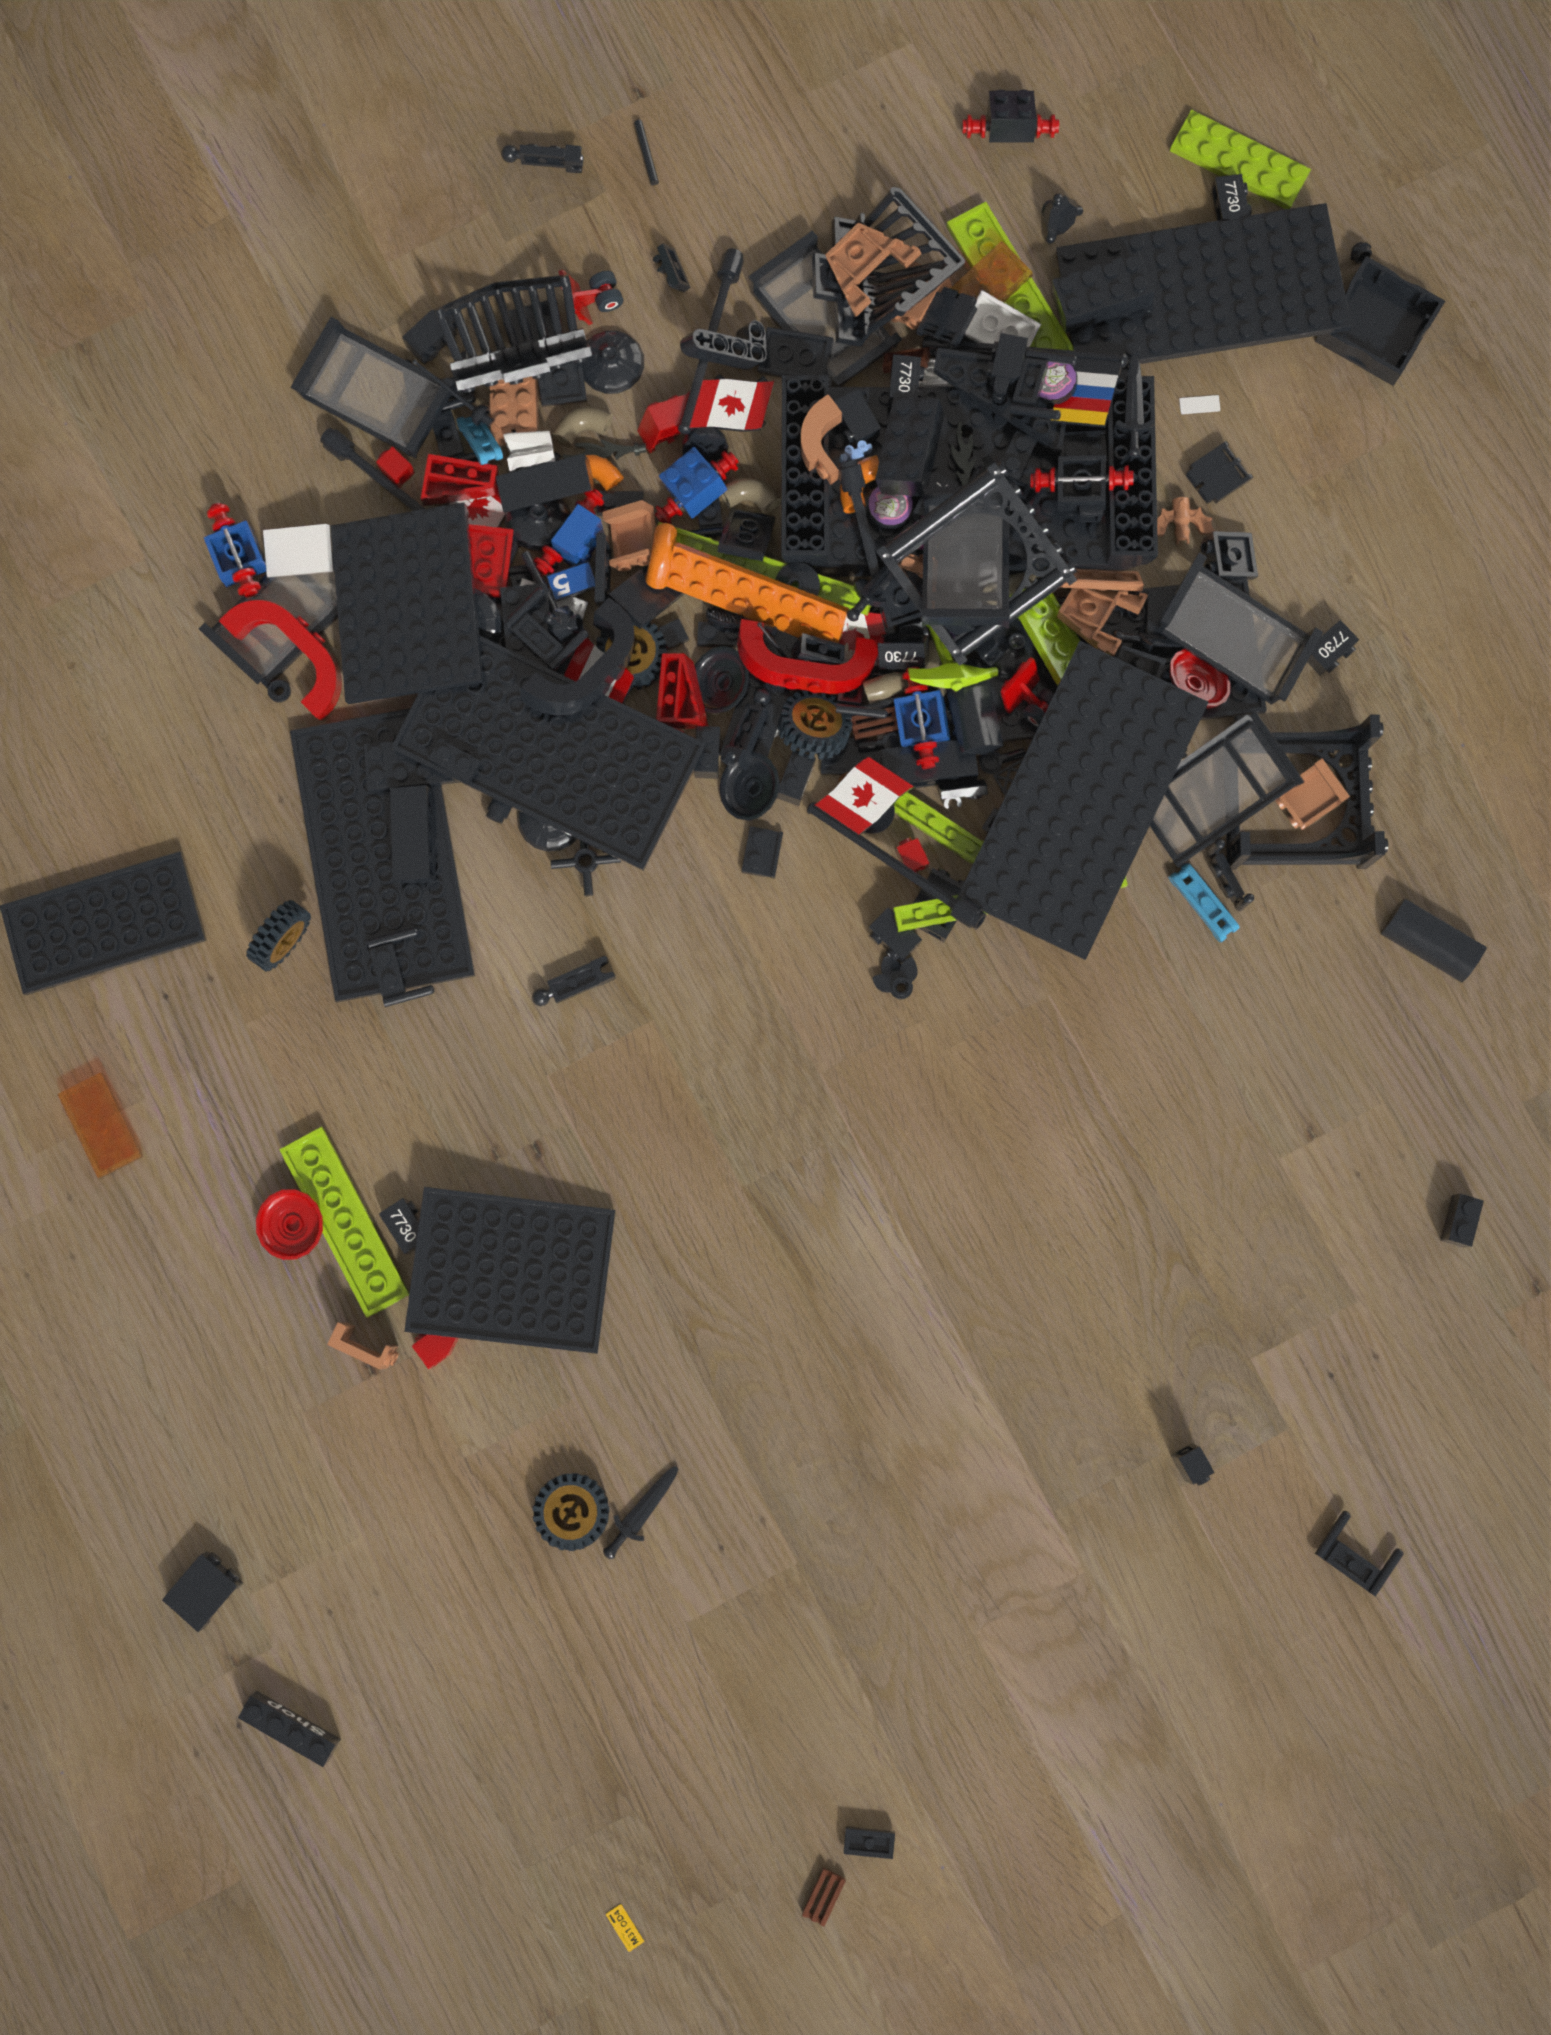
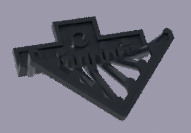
M892 187L866 219L864 213H860L856 220L834 217L831 221L832 248L857 223L871 227L894 201L898 208L873 229L883 233L902 216L908 217L914 224L890 238L905 241L918 233L924 234L929 242L917 246L920 249L921 255L937 251L945 258L941 261L892 272H876L875 270L899 263L892 255L887 256L857 285L870 298L871 303L856 317L825 254L814 253L812 257L813 298L834 302L836 343L861 347L871 333L895 317H903L957 272L965 263V259L901 188ZM885 282H890V283L883 284V285H876V284H881V283H885Z
M568 274L493 282L434 309L437 321L454 362L450 363L455 385L458 391L462 390L464 393L476 390L478 385L485 384L486 387L499 383L498 380L501 379L505 383L509 382L510 385L522 383L523 378L531 376L532 379L542 378L546 376V372H550V367L552 369L562 368L566 362L574 361V363H581L586 361L587 357L592 356L584 329L577 328L572 288ZM554 287H562L569 329L566 333H563ZM545 288L554 336L548 337L537 289ZM522 290H528L539 340H534L520 294ZM503 292H511L525 340L524 344H520ZM492 295L495 297L511 347L506 348L489 301V297ZM479 301L481 302L497 351L490 349L475 307V303ZM467 308L482 355H477L461 313V310ZM448 315H453L468 355L466 359L462 358L446 318Z

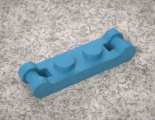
M471 417L456 418L459 431L465 436L476 454L480 465L487 464L492 459L496 461L503 459L501 448L486 424L481 422L476 426L472 422Z
M1186 863L1181 867L1182 870L1178 873H1172L1168 878L1211 930L1216 940L1221 943L1230 932L1234 933L1240 927L1189 863ZM1186 877L1192 881L1188 885L1183 882ZM1220 919L1225 922V925L1221 928L1216 923Z

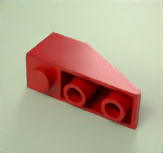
M419 1334L414 1338L416 1343L412 1345V1348L428 1369H432L451 1355L459 1338Z

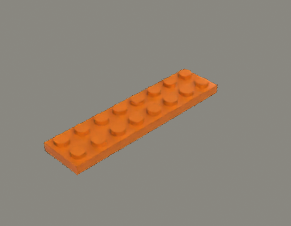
M679 542L673 547L672 567L667 587L739 615L743 614L744 617L754 621L776 626L777 629L798 638L804 633L835 643L840 642L847 618L846 612L849 608Z

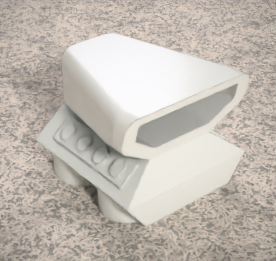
M550 431L503 434L510 454L507 458L510 473L556 461Z

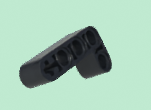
M753 320L738 329L736 337L697 329L680 341L681 350L688 357L749 370L765 361L767 355L765 328L757 320Z

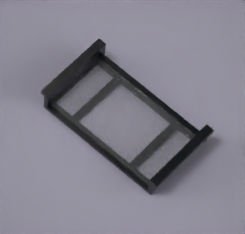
M812 230L749 275L748 279L751 281V294L780 329L833 337L834 342L827 370L828 387H841L884 356L885 353L896 348L898 343L902 341V338L897 332L890 336L882 326L871 333L861 347L836 343L834 302L813 298L812 257L814 253H823L817 247L818 236Z
M330 317L290 387L302 399L415 459L418 457L419 450L451 396L449 391L421 368L345 329L339 320ZM447 377L445 380L440 379L454 391L457 390L453 380Z
M925 486L924 516L963 486ZM994 492L990 497L989 504L992 509H998L1002 504V495L999 492ZM984 496L980 498L981 502L975 503L977 507L982 508L984 506ZM1009 500L1006 508L1004 509V512L1007 515H1009ZM983 513L961 517L923 544L922 627H925V625H1002L1009 629V523L1000 517Z
M333 552V572L282 577H267L266 573L258 581L261 585L258 594L250 598L243 596L233 607L251 600L270 601L280 605L296 618L300 615L309 624L307 629L312 634L316 631L321 635L338 618ZM219 621L212 628L206 623L198 628L257 685L261 682L266 688L303 653L276 625L272 624L257 626L242 641L234 637Z
M1199 552L1159 621L1160 625L1156 631L1272 705L1278 700L1285 702L1323 632L1315 627L1306 633L1203 567L1207 557Z
M1257 712L1247 714L1180 762L1150 827L1176 866L1180 868L1187 863V860L1305 781Z

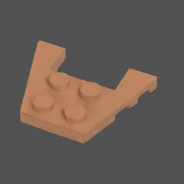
M857 223L825 254L856 317L871 303L870 298L857 285L889 254L897 259L905 268L921 255L918 247L908 246L899 239L884 236L882 232Z
M1072 588L1058 611L1057 618L1094 648L1114 657L1122 640L1102 632L1103 626L1116 605L1139 614L1148 595L1145 593H1139V596L1128 594V591L1125 590L1116 592L1104 589Z

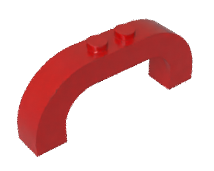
M251 600L236 605L219 620L234 637L241 641L257 626L263 624L276 625L313 662L316 669L315 685L300 702L321 721L331 713L339 700L342 689L340 667L336 658L324 645L325 639L316 631L312 634L307 629L309 624L300 615L296 618L280 605L270 601Z
M741 619L737 641L739 656L745 667L754 676L766 683L792 690L801 689L812 693L839 694L858 688L872 673L878 655L879 640L856 637L852 658L840 665H828L784 658L773 654L768 650L763 641V631L757 626L758 622Z

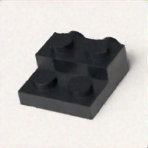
M1213 531L1203 538L1200 548L1201 552L1207 557L1204 565L1206 569L1224 580L1246 577L1247 580H1254L1258 577L1252 533Z

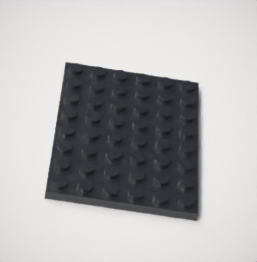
M465 502L331 525L345 702L347 704H355L484 683L468 511Z
M424 1187L404 1332L598 1354L616 1210Z

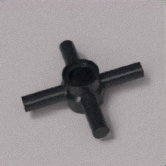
M579 840L580 850L574 855V858L550 860L551 869L575 867L578 872L582 873L584 896L589 897L593 896L592 872L596 870L598 865L621 863V860L609 854L597 855L593 850L589 849L588 844ZM585 856L592 858V862L588 866L580 865V860Z

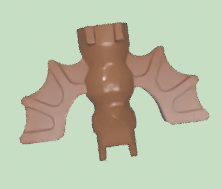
M1187 497L1173 499V510L1167 511L1162 508L1161 515L1157 518L1158 537L1165 535L1166 528L1170 523L1176 526V545L1181 540H1186L1187 544H1189L1190 529L1188 524L1190 522L1195 524L1200 535H1208L1215 531L1211 523L1212 518L1206 517L1202 513L1201 507L1191 510L1189 508V498Z

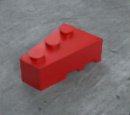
M690 391L685 395L679 397L675 395L667 401L661 403L653 402L647 406L637 432L643 443H646V449L649 454L656 451V445L664 441L670 444L675 441L673 437L681 434L678 431V426L681 425Z
M428 454L421 493L423 506L496 496V476H499L497 465H480L479 462Z
M684 653L662 654L656 720L677 729H697V726H708L694 661Z

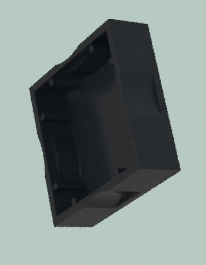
M1366 256L1345 291L1351 329L1349 331L1318 335L1315 342L1394 386L1444 305L1445 300L1419 285L1405 281L1394 271Z

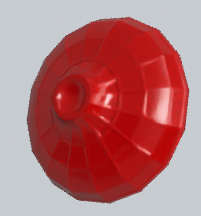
M1186 649L1175 653L1169 667V677L1172 685L1208 701L1209 703L1206 708L1217 707L1226 702L1230 695V681L1227 675L1219 672Z
M296 1189L280 1190L270 1195L260 1206L256 1217V1234L261 1245L270 1255L282 1260H296L309 1254L319 1243L323 1232V1216L318 1204L308 1194Z

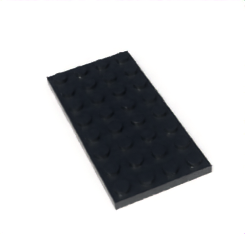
M181 851L0 905L24 995L33 994L207 941Z

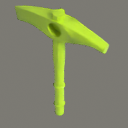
M930 625L926 626L932 635L942 665L929 669H908L909 678L914 682L940 688H952L954 691L998 676L997 667L978 668L965 664L959 666L958 663H954L949 650Z

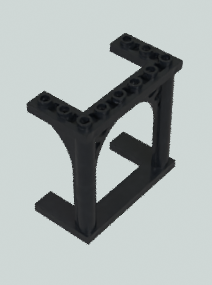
M990 454L982 459L984 463L983 468L969 483L889 543L882 535L874 540L876 552L921 613L922 594L900 566L899 562L952 522L971 514H990L1004 519L1017 530L1024 542L1027 555L1026 570L1019 587L1009 597V624L1066 582L1070 586L1077 581L1074 576L1077 570L1056 541L1050 542L1047 537L1050 532L1042 521L1037 523L1033 518L1036 512L1029 502L1024 504L1019 498L1023 493L1016 483L1013 482L1010 485L1005 476L1009 473L996 456L992 459ZM994 492H999L1002 495V504L998 509H992L989 504L990 497ZM984 496V506L982 508L977 507L975 503L981 502L980 498ZM1008 500L1010 501L1009 509L1010 511L1013 510L1012 515H1007L1004 512ZM1020 516L1023 520L1018 522ZM1026 526L1027 530L1025 532H1021L1020 527ZM1032 532V534H1033L1035 537H1027V536H1029L1030 533ZM1037 544L1038 546H1036V548L1039 550H1044L1046 553H1033L1031 547L1032 545ZM1037 558H1044L1049 561V567L1045 570H1037L1033 568L1032 562ZM1031 574L1041 577L1038 580L1035 578V580L1032 583H1030L1029 576ZM930 625L959 666L967 661L966 655L1005 628L1002 625H975V630L955 636L942 625Z
M1370 714L1358 726L1335 731L1271 732L1285 754L1299 753L1312 755L1320 759L1323 758L1338 773L1349 796L1354 795L1355 801H1352L1350 798L1347 799L1346 810L1339 826L1327 837L1312 843L1250 844V832H1240V825L1226 834V859L1232 870H1236L1240 865H1357V869H1367L1387 853L1388 839L1385 838V832L1375 831L1374 825H1371L1374 805L1370 802L1373 782L1369 780L1372 758L1368 757V749L1383 735L1384 725L1383 722H1380V714ZM1236 715L1227 728L1246 715ZM1246 730L1231 741L1239 754H1268L1253 732H1247ZM1223 747L1226 823L1239 814L1238 766L1226 748ZM1335 751H1339L1334 758H1330L1328 752L1334 754ZM1345 754L1351 755L1353 759L1352 764L1346 768L1340 767V757ZM1353 770L1352 778L1354 777V780H1349L1347 773ZM1350 816L1355 817L1353 820L1355 825L1349 823ZM1342 829H1350L1355 834V842L1346 841L1341 834ZM1333 838H1337V841H1338L1339 844L1342 845V846H1338V843L1335 844V845H1332V844H1331L1332 839H1333Z

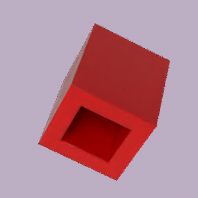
M393 446L389 450L383 451L376 461L380 471L399 488L415 474L412 465Z
M907 838L898 843L899 846L896 847L895 852L900 862L915 872L928 868L929 861L918 838L914 840Z

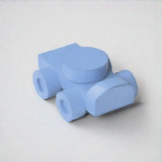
M861 440L858 442L857 449H854L851 445L846 446L845 453L840 455V463L852 459H857V462L864 459L865 455L872 452L871 443L867 445L865 441Z

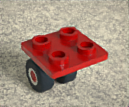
M563 269L558 271L559 275L567 274ZM601 271L593 275L589 280L591 290L581 291L579 284L569 275L575 314L580 321L583 320L588 325L593 324L587 306L596 302L601 312L613 311L623 304L624 300L621 292L618 289H613L617 284V280L612 271Z
M1030 657L1027 662H1023L1018 667L1016 674L1011 679L1005 681L1001 688V695L1005 710L1009 714L1012 713L1022 700L1028 702L1029 705L1023 711V714L1034 727L1038 728L1054 692L1049 689H1043L1037 697L1032 693L1031 690L1039 682V675L1035 660Z

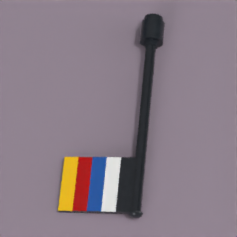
M925 335L922 348L929 347L930 356H936L937 348L992 354L993 344L961 341L959 346L954 349L948 343L942 341L938 343L932 337ZM1027 347L1026 353L1028 349L1075 355L1077 357V363L1073 365L1078 375L1077 389L1074 395L1067 401L1054 405L1053 410H1059L1061 417L1059 420L1050 419L1052 423L1105 428L1121 369L1128 363L1127 354Z

